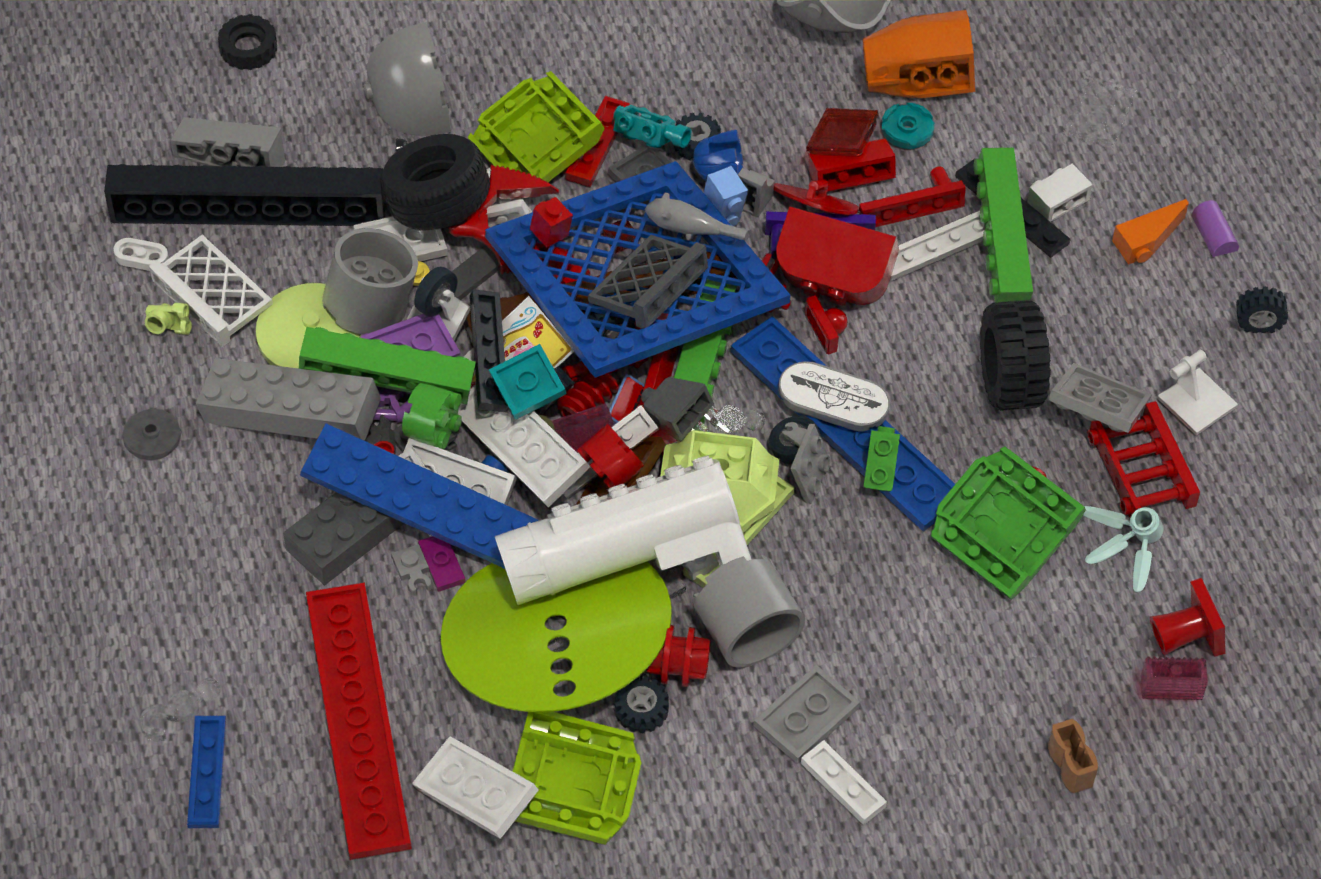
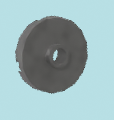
M147 409L131 416L126 422L123 438L125 447L135 457L152 461L162 459L168 456L173 449L175 450L179 445L181 432L179 423L172 414L160 409Z

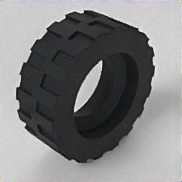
M253 14L239 15L236 18L229 19L227 23L222 25V29L219 30L218 43L220 55L223 56L225 63H229L231 67H236L240 70H253L268 64L275 57V52L278 48L275 28L270 24V21L263 19L261 16H253ZM242 35H256L261 40L260 46L250 50L238 49L235 46L236 39Z

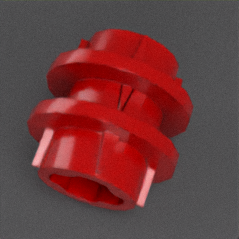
M670 625L667 628L665 643L662 649L646 669V672L661 675V684L666 685L669 681V674L683 676V687H689L690 678L706 679L711 640L695 637L694 627H689L687 637L674 636L675 625Z

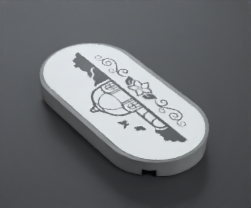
M795 363L784 370L779 380V394L788 408L851 430L866 431L870 427H878L886 420L889 413L890 401L888 394L879 384L818 363Z

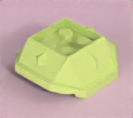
M692 430L681 442L677 441L665 446L660 476L665 475V469L677 465L687 468L693 466L692 460L709 455V458L712 457V459H717L720 462L735 503L742 532H745L751 527L752 523L763 518L774 509L779 459L769 454L756 438Z

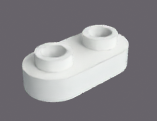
M123 238L113 248L117 263L122 266L150 271L149 266L157 260L162 264L169 259L166 247L155 242ZM126 253H133L131 256L125 255Z

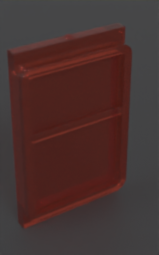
M826 108L806 146V151L811 154L862 155L877 124L878 110Z

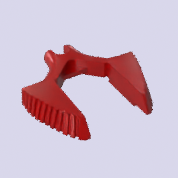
M491 165L490 188L485 201L479 209L464 219L466 221L464 224L451 226L449 232L454 237L474 238L482 242L494 252L501 274H504V272L513 273L485 238V229L490 228L486 214L487 208L492 206L497 201V198L502 200L540 197L545 194H558L559 189L547 181L537 178L535 175L532 176L529 173L526 174V172L521 173V171H516L515 169L510 170L508 167L505 169L504 166L499 167L497 165L494 167V165ZM536 243L534 249L548 252L549 247Z

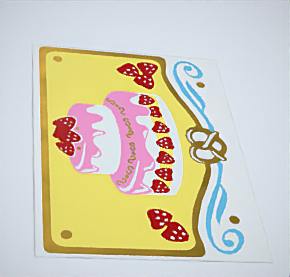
M529 296L502 320L505 361L540 344L553 368H556L574 352L560 332ZM472 348L463 357L474 361V349ZM475 370L471 388L476 385Z

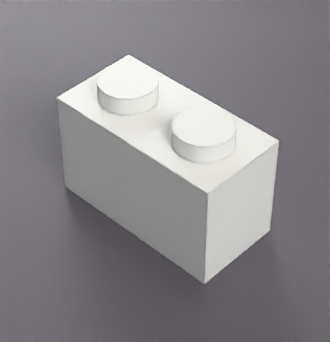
M1070 164L1063 169H1057L1051 176L1034 182L1029 189L1027 202L1051 222L1090 200L1093 184L1073 164Z

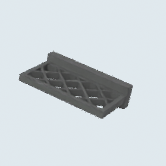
M650 235L588 295V301L635 318L637 327L643 329L649 327L708 268L706 245L696 242L690 248ZM652 246H655V247H658V248L663 249V250H657V251L648 252V250H649ZM682 255L680 259L671 260L670 258L671 256ZM666 258L667 260L659 263H651V260ZM647 261L648 264L643 266L632 267L635 263ZM669 269L665 274L655 275L657 271ZM651 273L650 277L639 279L635 277L636 275ZM625 277H631V278H632V280H629V281H623V282H618V283L616 282V281H617L618 279H620V278H625ZM652 285L647 290L640 291L639 287ZM635 288L636 292L620 295L619 291ZM612 292H615V293H616L615 296H610V297H603V296H602L603 294H606V293H612ZM635 300H637V301L634 303V306H633V307H632V306H629V305H626V304H623V303H625V302H630V301H635Z

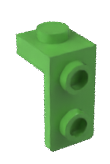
M878 426L877 431L871 430L864 480L865 488L892 491L900 434H895V428Z

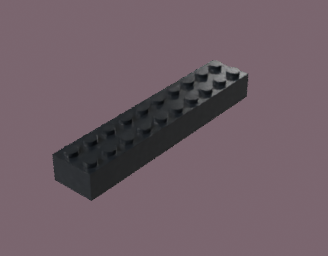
M107 165L104 188L111 223L354 226L385 218L386 198L380 181L383 168Z

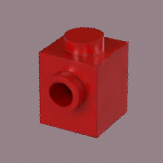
M557 197L546 202L542 201L533 210L530 230L546 247H549L569 235L573 215Z

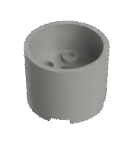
M361 228L344 234L336 243L322 297L323 307L327 308L336 318L335 323L357 334H369L402 322L418 268V259L414 250L399 236L381 229Z
M764 555L752 560H746L743 556L722 565L705 578L707 585L701 592L693 595L692 604L725 660L733 667H749L779 654L796 640L805 625L803 612L770 559Z

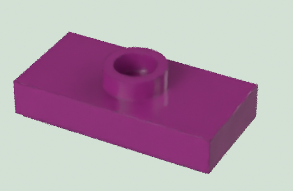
M434 536L418 541L438 592L466 583L465 576L451 544Z

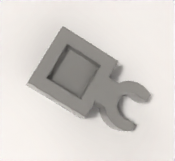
M419 544L391 553L401 581L409 579V591L413 596L417 595L415 585L418 583L425 584L428 591L431 590V580L424 574L429 572V567Z

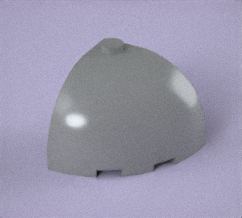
M426 22L403 28L384 39L374 49L368 60V83L364 84L367 99L372 98L378 114L388 125L401 132L417 136H431L451 132L448 106L445 103L443 93L445 89L440 68L437 69L434 54L435 48Z

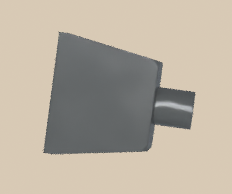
M671 377L666 378L656 390L650 387L646 388L641 396L645 411L657 427L680 442L714 405L705 384Z

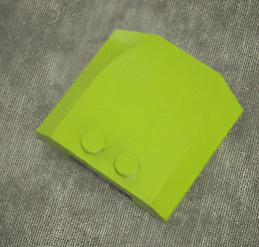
M552 71L546 73L547 77L535 81L532 78L523 80L480 115L477 120L479 126L473 135L470 132L468 139L475 143L480 153L494 167L497 165L499 167L504 166L505 169L508 167L510 170L515 169L516 171H521V173L526 172V174L535 175L537 178L549 182L598 143L605 129L604 126Z
M528 712L512 772L532 782L539 791L515 821L606 845L627 822L641 767V759L636 752L633 733L556 712Z

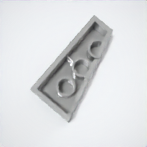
M183 117L170 140L174 157L208 166L282 167L285 162L282 131L279 127Z

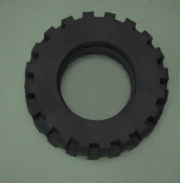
M1031 300L991 303L983 311L982 325L980 327V359L988 400L994 408L1000 411L1040 407L1048 397V390L1050 388L1049 377H1051L1049 338H1047V327L1044 323L1043 313L1040 312L1039 305Z

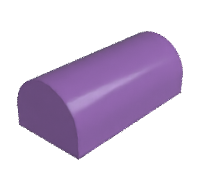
M1212 200L1205 201L1195 207L1192 212V218L1212 257L1238 251L1239 244L1217 202Z

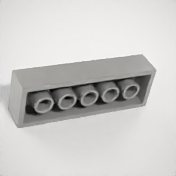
M215 358L196 405L204 422L215 425L318 439L326 423L365 441L381 397L373 378Z

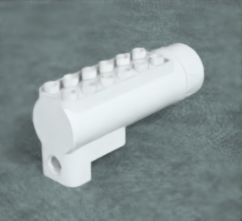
M709 455L692 460L693 466L684 468L681 465L665 469V475L655 478L651 474L636 479L637 484L627 488L625 484H620L609 488V494L599 497L594 493L580 498V504L571 507L568 503L551 508L553 513L548 514L547 519L533 523L529 522L526 526L495 536L517 604L520 605L550 594L553 596L555 593L653 559H655L656 564L661 570L712 553L716 554L719 567L743 556L746 560H752L740 526L735 503L720 462L717 459H712V457L709 458Z

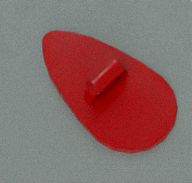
M825 179L811 181L808 190L774 183V190L805 205L837 214L853 215L859 213V206L854 203L827 195L828 182Z

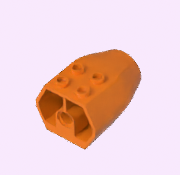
M966 10L904 18L863 38L868 92L907 98H929L975 92L974 52L970 22Z

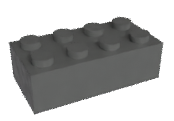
M335 492L284 531L283 534L286 550L325 586L404 523Z

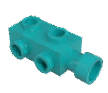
M633 105L626 107L618 106L614 112L613 118L615 123L613 131L622 133L623 137L627 139H638L646 142L647 146L659 148L668 142L685 148L690 142L692 136L691 128L681 124L676 126V121L667 115L661 116L648 111L645 107L639 108Z

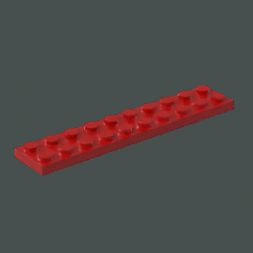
M365 582L306 592L350 860L412 849Z

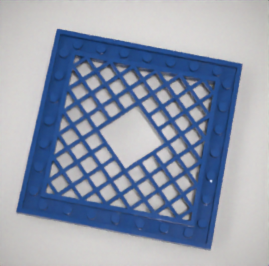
M677 161L561 202L573 215L570 228L578 226V229H570L568 236L574 237L572 243L558 241L549 247L548 252L534 249L536 243H543L530 230L533 212L485 229V238L595 378L790 303V293L744 240L720 234L697 235L696 241L693 242L681 239L683 233H678L676 238L662 235L664 229L661 227L657 234L644 231L646 225L659 226L649 219L646 212L644 217L630 214L632 208L639 210L646 208L648 204L641 202L647 200L651 202L654 199L662 198L666 192L670 193V199L683 201L702 210L716 220L731 225ZM627 208L625 213L617 212L619 210ZM603 217L601 222L594 221V219ZM608 217L622 219L620 226L606 223ZM631 221L641 223L639 230L625 227L626 222ZM584 225L598 228L596 235L582 232ZM603 229L617 232L615 239L601 236ZM622 233L636 236L634 243L620 240ZM650 235L690 248L696 242L700 243L702 237L709 244H704L706 245V251L712 253L710 259H707L708 268L698 277L702 278L700 285L691 284L687 288L688 290L697 291L696 297L691 298L680 295L672 303V306L663 312L668 314L667 319H656L649 327L639 330L627 327L629 321H636L635 318L604 307L595 306L590 302L586 304L575 301L577 294L588 296L592 292V290L580 288L582 281L594 283L596 288L604 280L617 246L635 250L641 245L639 244L641 237L648 238ZM579 238L593 241L591 247L577 245ZM598 242L612 245L610 251L596 249ZM652 246V247L648 250V252L657 251V250H663V249H660V248H657V247H655V246ZM559 247L569 251L567 256L553 254L554 248ZM577 251L587 253L588 255L586 260L572 258L573 252ZM716 254L723 260V262L714 260ZM593 255L607 258L605 264L590 261ZM682 255L671 256L670 258L671 260L674 258L680 259ZM549 260L563 262L561 269L548 267L547 265ZM568 264L582 266L580 273L566 271ZM717 267L726 269L724 276L710 273L711 268ZM588 268L601 271L599 277L585 274ZM732 271L738 279L730 278V272ZM563 277L576 279L575 287L561 284ZM706 281L721 282L720 288L706 287ZM726 284L740 286V290L737 293L725 291L724 289ZM639 287L640 291L649 289L645 287ZM635 288L627 289V291L636 292ZM614 292L613 295H611V294H603L602 296H603V297L615 296L616 293ZM702 293L717 296L713 302L700 300ZM635 300V301H630V302H625V303H623V304H626V305H629V306H632V307H633V306H634V303H635L637 300ZM678 302L692 305L689 311L676 309ZM590 313L604 314L603 322L588 319ZM610 316L623 318L622 326L608 323ZM605 329L619 332L618 337L615 339L603 337Z

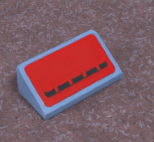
M625 374L607 414L606 425L609 424L610 427H613L639 407L645 386L643 383Z

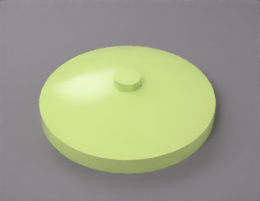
M307 283L285 289L272 298L273 305L259 314L256 323L257 344L262 356L270 365L299 368V355L306 327H321L330 332L350 333L361 337V334L348 331L336 324V318L327 308L323 307L322 297L326 284Z

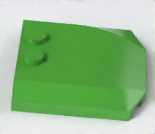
M1005 446L990 456L976 459L938 504L937 518L931 536L945 549L1012 600L1029 584L1077 526L1086 509Z

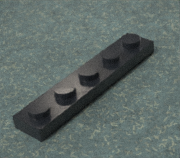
M973 159L956 171L955 177L959 181L962 180L964 185L977 195L979 175L974 173L975 159ZM1021 197L1026 238L1047 256L1053 257L1068 246L1071 239Z
M472 289L470 309L474 361H476L475 376L478 409L506 412L508 406L489 372V369L505 362L500 292Z

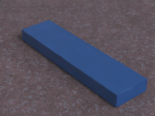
M195 716L188 828H219L226 716Z

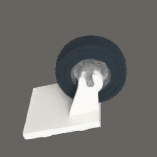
M436 267L422 278L417 288L414 306L407 319L421 314L429 317L439 314L455 341L470 311L469 305L454 296L458 284L457 276L445 267Z

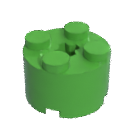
M418 384L407 402L412 404L410 413L404 412L402 422L403 435L410 439L445 449L452 431L457 432L461 425L462 417L458 415L462 398L461 394L429 384Z

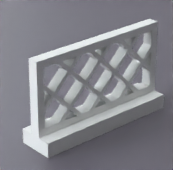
M203 235L161 264L157 260L149 266L153 282L175 303L188 304L189 316L221 347L231 341L230 336L273 305L272 299ZM202 246L208 250V257H193V253ZM177 264H187L186 273H174L171 268ZM192 264H206V272L191 273ZM211 264L224 265L226 267L225 273H210ZM204 280L203 289H191L189 281ZM209 280L224 281L223 289H208ZM241 281L243 288L242 290H227L228 282ZM207 297H222L221 306H209L206 303ZM226 297H241L240 306H225ZM246 297H258L261 300L256 306H245ZM224 313H239V318L229 325L224 320Z

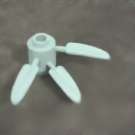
M1084 506L1086 511L1083 516L1116 529H1121L1123 524L1132 528V531L1126 535L1118 534L1086 556L1085 562L1094 564L1116 555L1127 548V540L1136 535L1138 540L1142 542V547L1135 555L1133 589L1135 592H1141L1146 585L1152 559V553L1147 551V545L1159 540L1163 534V524L1158 514L1151 508L1143 507L1137 509L1132 514L1130 520H1127L1126 516L1122 513Z

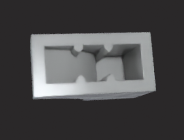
M742 168L738 176L748 190L743 212L758 218L773 196L775 180L770 179L764 174Z

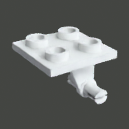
M1198 350L1190 357H1183L1178 365L1170 369V376L1175 380L1178 379V381L1157 397L1195 435L1210 427L1238 406L1200 368L1196 369V366L1207 358L1202 350Z

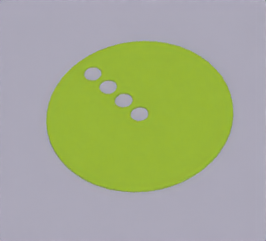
M644 562L555 593L553 596L550 594L518 605L506 569L491 563L474 573L460 587L451 600L442 622V652L447 667L455 679L470 693L486 702L506 709L525 712L568 710L612 695L635 680L649 667L665 643L667 628L671 625V600L668 589L659 573L649 562ZM560 615L566 618V625L559 630H549L545 626L547 619L552 616ZM556 637H565L570 641L568 648L561 652L549 650L548 643ZM558 659H568L573 663L571 670L564 674L553 673L551 665ZM562 681H571L576 686L572 694L563 697L556 695L553 689L556 684Z

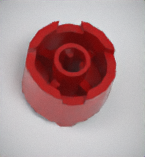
M609 424L601 427L576 450L587 463L591 459L593 460L590 467L600 478L605 475L607 476L603 481L609 488L626 484L645 466Z

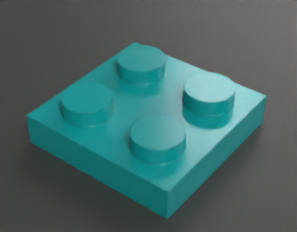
M540 344L489 369L515 420L567 394Z

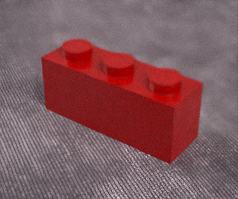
M886 138L808 153L810 178L812 181L825 179L828 182L827 191L896 178V155Z

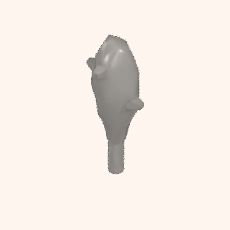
M665 192L662 198L654 199L644 209L649 218L659 227L686 234L687 240H691L694 235L721 234L747 241L749 236V230L724 224L690 204L670 199V193Z

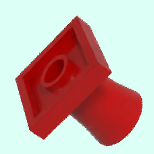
M1202 578L1190 582L1191 607L1168 614L1150 616L1153 634L1164 656L1202 637L1206 638L1214 657L1226 654L1225 626Z

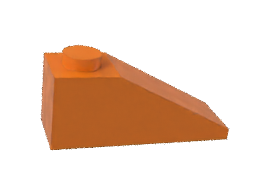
M1187 199L1115 226L1112 242L1128 265L1137 261L1138 263H1143L1157 251L1185 219L1189 204Z

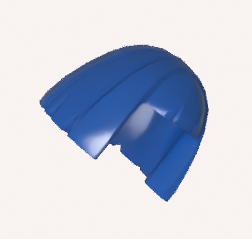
M731 130L705 138L695 147L694 166L696 172L704 181H707L709 174L730 166L733 167L737 175L744 168L742 166L744 163L743 155L740 153L742 148L738 131Z

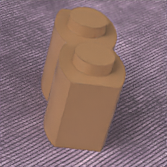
M1074 719L1053 724L1048 750L1052 760L1061 768L1060 773L1064 785L1072 793L1092 788L1098 770V762L1094 752L1085 744L1083 729Z

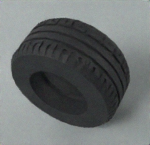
M456 134L431 135L405 145L390 157L384 166L380 178L381 187L393 217L402 225L415 230H436L463 221L481 207L490 188V178L480 150L475 143Z

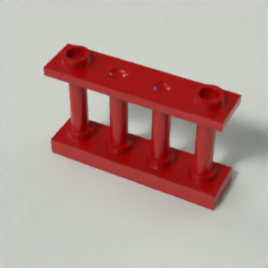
M1156 401L1145 404L1143 416L1140 417V420L1136 421L1129 433L1117 432L1109 427L1103 428L1098 420L1091 422L1090 429L1087 431L1088 440L1091 446H1096L1120 496V508L1124 515H1129V518H1131L1132 514L1139 508L1174 499L1182 501L1185 509L1197 506L1200 490ZM1139 431L1149 432L1152 438L1149 443L1114 451L1109 440ZM1152 453L1160 455L1163 461L1162 465L1125 474L1120 464L1121 461ZM1162 476L1171 478L1174 484L1173 488L1136 497L1131 487L1132 484Z

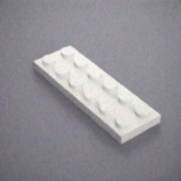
M476 385L470 389L467 405L460 403L458 415L462 417V422L547 507L551 506L591 468L534 411L515 420L509 407L506 412L480 410L477 403Z

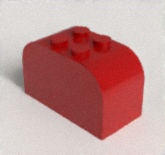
M790 206L776 249L777 259L789 283L797 288L804 289L803 293L807 296L816 295L819 298L821 294L830 297L832 303L845 306L846 302L856 305H867L880 299L887 290L899 253L896 236Z

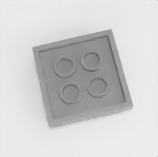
M1073 363L1052 389L1048 400L1054 402L1057 407L1063 410H1073L1082 414L1087 420H1098L1107 424L1114 431L1129 433L1143 413L1145 404L1149 403L1152 394Z

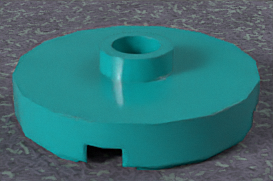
M908 102L906 105H900L899 103L887 109L881 123V132L886 140L902 149H915L924 146L931 140L935 128L930 111L921 105Z

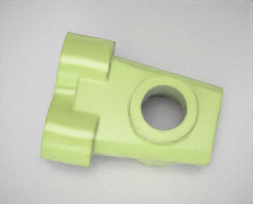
M163 303L161 305H148L146 308L145 326L150 332L161 334L165 329L175 330L176 334L189 335L192 329V322L189 319L188 304L174 303L169 305Z

